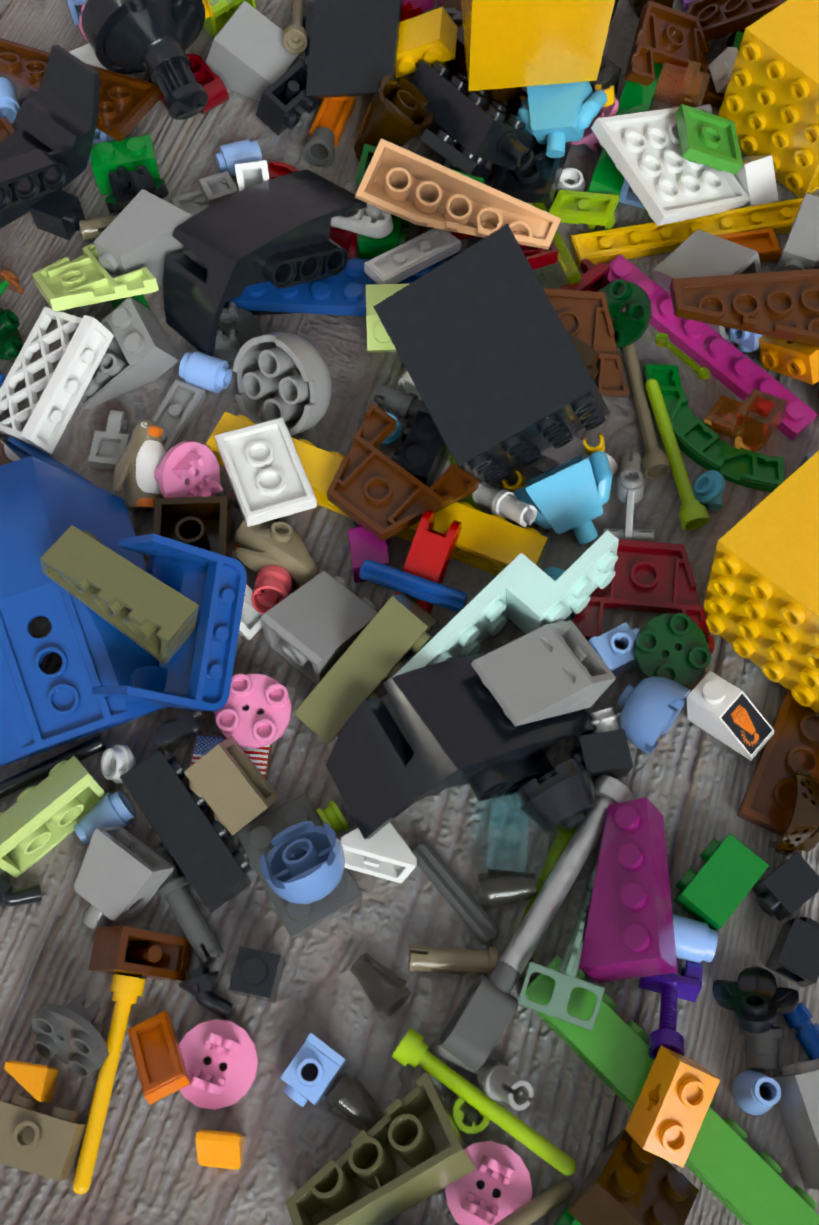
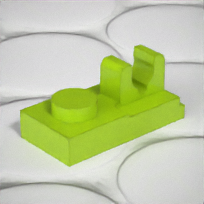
M560 189L549 213L561 218V223L587 224L590 230H595L596 225L605 226V230L612 229L614 226V211L620 199L619 195Z

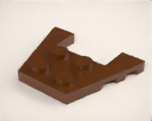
M649 0L641 11L625 73V80L648 87L655 80L654 63H660L675 68L678 71H685L696 75L699 103L711 104V107L720 109L725 93H717L708 67L710 63L707 54L710 52L698 17Z
M543 288L565 330L599 352L597 360L599 361L597 388L601 396L627 398L629 390L622 371L623 365L614 338L615 333L605 292Z
M372 403L366 411V417L362 426L357 429L354 442L347 456H344L327 491V500L380 541H384L418 523L426 510L436 513L475 492L478 489L479 481L453 463L431 487L426 486L377 449L397 427L394 418Z

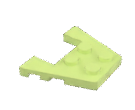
M92 243L82 248L84 254L72 261L68 257H64L32 274L36 287L54 312L152 293L159 290L156 278L146 267L112 278L100 264L97 250Z

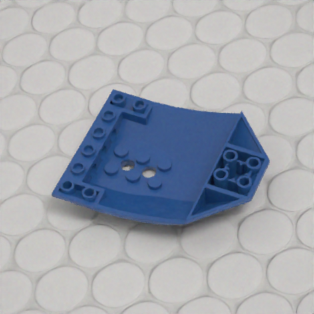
M33 456L0 466V767L168 708L166 706L141 704L91 694L93 686H128L131 674L135 669L143 665L159 667L160 661L43 574L40 558L73 525L82 532L85 530L89 531L103 545L147 573L148 570L142 554L117 547L118 539L136 536L124 499ZM39 616L46 617L51 622V631L44 638H34L29 631L31 621ZM49 653H58L62 658L61 669L55 674H46L41 665L43 658Z

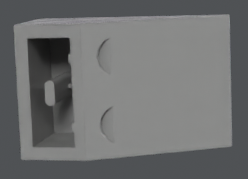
M128 297L100 322L115 336L79 404L82 409L87 410L154 382L180 361L154 312L131 297Z
M571 620L546 624L473 660L471 666L481 678L482 683L489 689L502 707L504 714L512 721L514 726L590 708L616 679L615 675Z

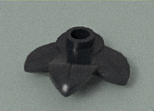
M758 966L745 968L739 973L737 981L715 980L712 986L713 996L717 1004L733 1011L739 1026L750 1033L760 1034L769 1031L778 1015L793 1012L799 1004V993L797 990L784 987L777 988L776 978L772 972Z

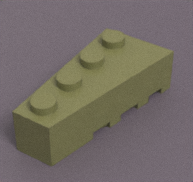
M71 525L40 558L43 574L164 665L170 661L195 631L199 609L197 603L109 549L89 531L85 530L82 532Z
M402 593L391 596L294 714L327 744L331 743L340 736L346 722L364 700L381 698L382 694L379 690L383 683L393 677L405 665L403 662L413 651L417 654L432 637L429 633L438 624V621L408 595Z
M427 1071L415 1081L417 1086L402 1100L397 1098L385 1109L387 1114L367 1133L363 1129L350 1141L352 1146L338 1160H330L286 1201L293 1225H383L477 1169L440 1090Z

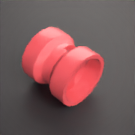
M276 565L266 566L258 572L251 597L252 606L257 612L263 615L289 596L293 583L290 573L283 567Z

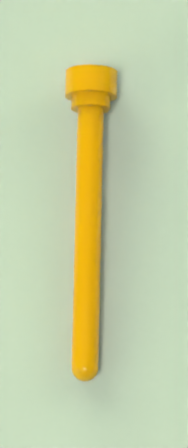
M113 974L109 991L113 992L111 1001H115L106 1039L109 1056L99 1069L72 1185L74 1192L80 1195L85 1194L91 1185L132 1004L136 1005L138 996H143L146 979Z

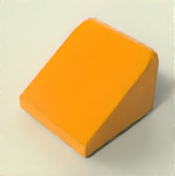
M14 1060L5 1062L4 1069L36 1100L51 1103L59 1074L57 1067Z
M199 1129L196 1132L195 1138L199 1165L234 1170L240 1169L246 1136H244V1133Z

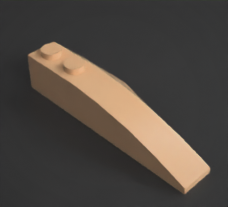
M382 138L355 195V198L415 225L485 238L508 224L518 244L547 250L561 221V218Z

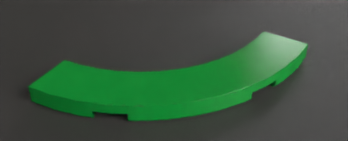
M644 364L642 370L644 386L648 379L653 378L658 381L679 449L706 470L718 471L724 476L725 480L747 488L773 492L786 480L784 457L764 455L742 447L737 449L721 440V436L712 430L701 418L697 419L689 408L688 400L682 389L678 365Z

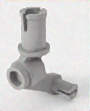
M629 451L619 457L620 473L616 478L617 497L620 501L626 503L625 529L603 527V534L608 530L618 539L654 542V529H633L634 503L639 502L643 498L645 480L641 473V456L636 452H632V461H629Z
M435 1043L432 1052L435 1053L434 1056L448 1066L451 1061L477 1074L479 1089L492 1100L504 1101L513 1109L519 1111L526 1109L531 1102L522 1098L521 1095L524 1093L533 1098V1088L529 1082L520 1079L512 1068L496 1060H490L477 1071H474ZM430 1075L434 1083L441 1086V1082Z

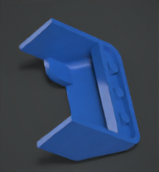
M154 533L118 539L117 547L150 556L149 574L199 605L194 633L166 665L160 662L159 667L153 665L140 666L131 674L128 686H93L91 694L157 706L200 711L220 710L227 703L230 694L247 583V574L244 566L234 558Z

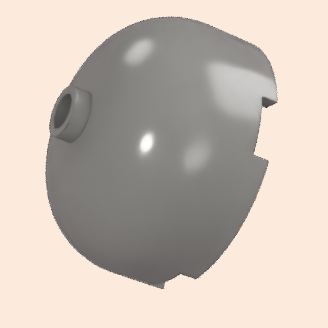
M274 332L252 338L240 348L234 361L233 372H237L239 393L235 394V397L244 416L256 424L263 423L256 412V399L276 393L277 397L267 399L263 404L264 418L266 421L283 417L286 423L301 417L294 427L287 428L291 437L310 430L323 418L331 400L332 381L324 357L311 342L293 333Z

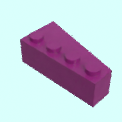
M647 797L608 805L579 969L598 983L678 973L663 815Z

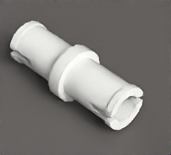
M482 482V484L479 483L478 489L472 493L474 502L491 509L493 514L509 518L523 527L530 526L536 519V507L517 499L516 495L509 490H499L486 482Z

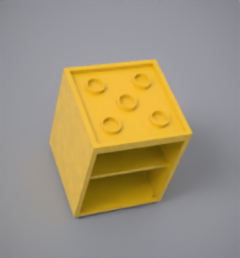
M461 0L468 90L479 91L597 81L615 0Z
M787 0L745 28L718 115L735 121L739 147L745 155H772L776 180L799 198H804L806 193L812 194L819 189V0Z
M819 450L718 540L703 605L709 632L714 635H720L732 645V648L739 656L750 659L761 668L763 674L769 680L779 682L786 689L789 688L793 698L799 704L810 707L817 714L819 713Z

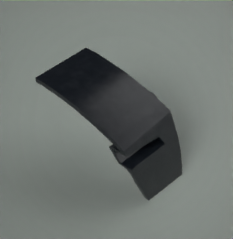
M403 0L308 1L306 7L308 44L305 49L304 62L308 65L306 97L308 99L374 95L383 77L393 75L391 80H396L398 38Z
M59 45L52 46L39 91L34 96L24 99L14 122L21 128L0 143V228L31 211L30 206L47 194L61 190L87 168L97 125L100 88L99 72Z
M307 169L282 175L251 186L197 213L177 226L172 236L185 246L183 251L167 255L165 259L163 294L166 323L200 352L212 356L223 307L229 300L240 297L246 286L269 281L275 287L283 289L340 274L347 265L348 252L329 239L331 219L351 211L367 208V203L355 198V194Z
M486 651L415 669L385 681L383 685L388 693L382 698L364 700L346 722L338 737L326 767L363 838L370 839L415 802L425 797L434 796L449 787L469 784L479 801L518 794L517 791L532 779L536 778L538 780L545 774L555 770L545 753L561 739L594 733L598 728L591 724L593 720L585 709L514 726L471 666L473 660L492 652Z

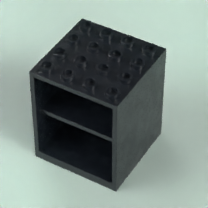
M508 224L373 306L457 466L486 483L491 481L492 484L506 479L511 475L510 469L521 463L523 466H528L542 457L540 452L551 446L557 449L568 444L574 439L572 434L583 428L586 431H590L606 421L604 416L610 413Z

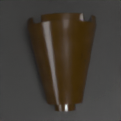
M387 75L379 82L354 143V151L359 161L361 160L364 144L377 147L382 138L402 147L431 124L434 116L433 111L428 114L425 107L429 101L408 80L401 77L398 81L391 80L393 75ZM371 153V155H370L369 164H370V162H371V159H372L374 153Z

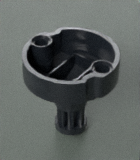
M202 0L87 1L82 14V28L98 61L106 69L120 74L148 72L153 83L159 86L166 100L165 107L173 119L184 120L191 118L205 108L208 103V95L203 86L197 83L190 69L191 63L185 53L200 34L205 22V7Z

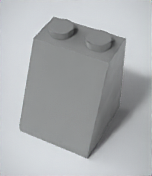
M244 1L214 38L205 63L220 77L226 88L260 101L263 91L296 64L301 53L292 54L287 51L283 43L284 31Z
M142 189L94 241L99 256L98 260L112 278L146 267L156 278L159 287L163 285L166 256L181 253L185 247L172 236L177 226L194 215Z
M808 193L805 194L773 272L819 269V197Z
M699 229L653 269L656 283L670 295L669 286L672 279L762 273L758 251ZM706 323L726 340L730 337V328Z
M325 571L319 573L260 617L267 646L315 686L318 685L379 612V609L372 601L365 597L360 599L353 594L351 587L341 577L335 576L333 578Z
M819 1059L781 1066L783 1075L773 1077V1079L777 1081L781 1088V1098L777 1103L805 1188L819 1190Z

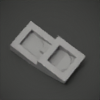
M225 171L198 179L200 190L173 197L171 202H173L174 206L192 215H196L239 191L229 172Z

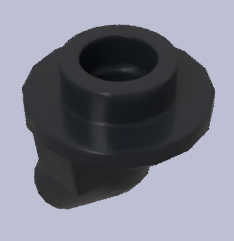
M6 871L0 874L1 908H4L5 905L19 906L42 901L40 885L13 890L11 875Z
M205 965L184 972L186 981L178 983L179 988L195 996L197 1002L202 1007L226 1019L233 1004L211 992L220 975L219 970L210 972L209 965Z

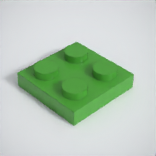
M681 104L675 113L682 158L693 163L697 162L713 167L718 171H725L736 175L743 167L735 121Z

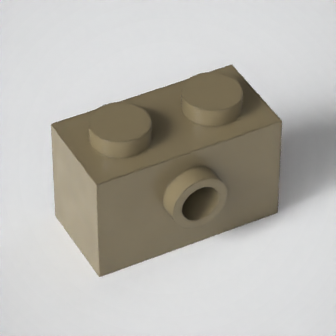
M232 736L216 745L184 771L193 792L199 797L204 798L213 810L215 820H218L223 828L228 829L232 836L280 798Z
M15 1093L11 1101L0 1100V1164L56 1181L71 1179L86 1129V1123L77 1121L79 1112L60 1106H54L52 1113L36 1109L38 1100Z

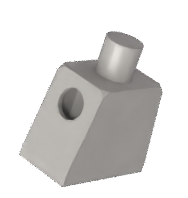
M120 825L96 828L92 834L74 885L75 891L90 903L83 917V922L91 929L96 930V927H106L110 920L118 922L136 917L166 881L175 867Z

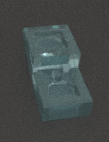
M519 794L494 798L490 801L485 869L526 873L529 816L521 810L523 805Z

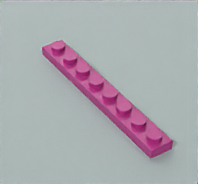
M622 255L617 256L608 264L610 271L606 286L616 279H623L634 282L644 289L651 301L652 315L649 324L790 440L793 441L815 421L818 414L706 323L676 317L674 315L671 295Z

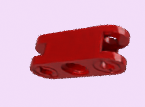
M426 510L418 525L402 571L442 584L461 532L462 522L454 520L449 530L443 534L432 530L435 513ZM395 591L393 595H398L402 593ZM419 599L418 604L431 614L434 604Z

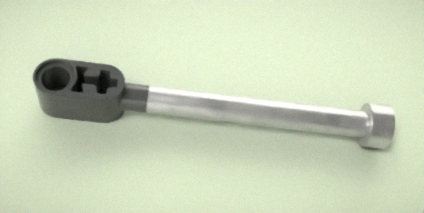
M607 775L597 777L593 784L597 804L584 815L586 820L578 825L490 977L487 978L481 974L475 979L439 1039V1046L474 1071H477L487 1060L513 1015L518 999L512 996L510 992L603 833L608 805L629 801L632 798L630 789L613 777Z

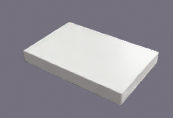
M283 417L215 435L216 445L247 527L317 507V500Z

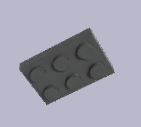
M305 793L236 832L292 939L363 899L347 868L344 869L340 883L330 894L310 904H294L278 897L260 872V857L263 852L267 857L269 851L273 848L270 841L278 833L291 825L303 821H312L315 826H323Z

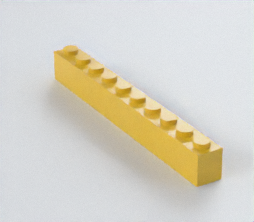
M224 412L206 442V446L215 454L219 466L225 468L216 445L215 435L255 425L256 423L244 415L235 416ZM291 437L317 500V505L349 517L327 500V491L344 455L335 451L328 452L317 448L308 440H297ZM455 502L435 513L432 530L445 534L454 520L462 522L461 532L451 558L497 576L520 553L539 566L544 555L548 537L541 535L540 532L533 528H522L509 523L500 515H489L476 510L467 502ZM420 521L395 534V536L413 542Z

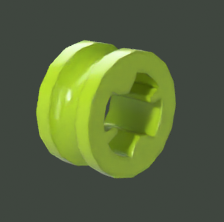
M333 800L328 802L326 809L319 807L315 810L322 825L323 822L329 824L336 835L339 831L348 832L350 830L344 816Z
M459 1097L452 1108V1117L457 1128L466 1134L482 1132L488 1126L490 1119L478 1111L483 1117L482 1121L477 1126L474 1121L471 1122V1127L465 1125L462 1122L464 1113L460 1110L465 1100Z

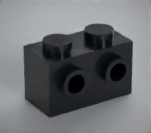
M302 59L263 91L256 116L278 136L287 128L292 130L300 121L302 114L305 112L311 113L320 101V98L308 99L306 97L308 65Z
M418 410L414 421H408L402 436L404 444L401 451L396 449L391 459L426 486L431 487L448 447L431 415Z

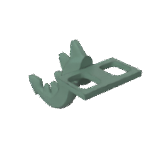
M597 866L594 867L590 876L587 893L557 971L530 961L517 1003L593 1031L605 988L577 977ZM534 972L550 976L555 980L552 997L547 1005L531 1001L525 995L530 976ZM575 987L592 991L597 996L592 1017L588 1020L572 1016L567 1012L572 989Z

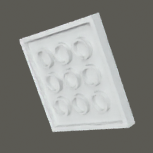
M679 107L597 118L591 126L592 131L598 138L600 145L607 151L615 163L616 168L630 185L632 192L639 198L647 210L649 217L657 226L743 208L749 202V196L732 173L718 171L713 167L697 162L693 163L682 158L675 117Z

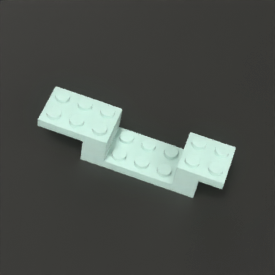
M607 530L556 581L520 553L394 676L478 653L481 648L480 643L489 634L494 636L499 633L507 622L506 618L510 619L523 632L528 634L546 624L562 622L572 612L578 614L589 603L591 599L589 595L597 587L600 589L605 588L616 574L614 566L618 559L616 554L619 539Z

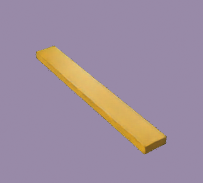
M804 198L731 209L722 213L659 226L655 222L571 235L570 246L577 267H580L583 259H588L596 265L599 262H611L619 255H622L625 259H633L673 252L698 229L712 235L773 228L775 235L789 233Z

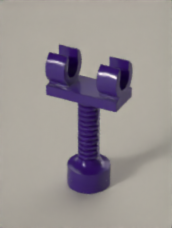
M686 960V969L682 968L681 975L670 973L640 977L638 988L661 993L659 1029L653 1031L649 1039L648 1054L653 1060H655L660 1046L684 1056L685 1039L680 1033L676 1032L678 998L692 1002L696 1001L702 988V964Z

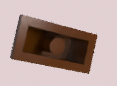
M124 925L96 927L88 970L131 977L183 982L186 981L184 972L188 971L191 944L187 938Z

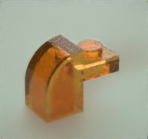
M689 60L687 68L664 62L654 93V100L675 106L684 104L693 108L700 107L711 74L699 71L702 64Z
M753 389L744 403L721 395L706 415L704 422L712 430L735 439V448L739 449L742 447L750 451H757L766 445L783 421L786 400L757 389Z

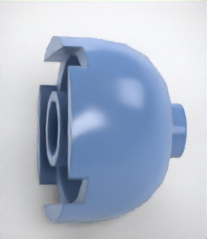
M656 676L643 679L636 687L629 684L617 704L623 707L619 722L620 728L625 730L627 740L643 752L651 755L660 744L656 742L658 737L668 732L687 700L685 697L691 690L669 678Z
M303 821L284 829L270 841L273 848L269 851L267 857L264 852L260 857V872L278 897L294 904H310L326 897L340 883L345 869V855L340 840L329 824L323 822V827L315 826L312 821Z

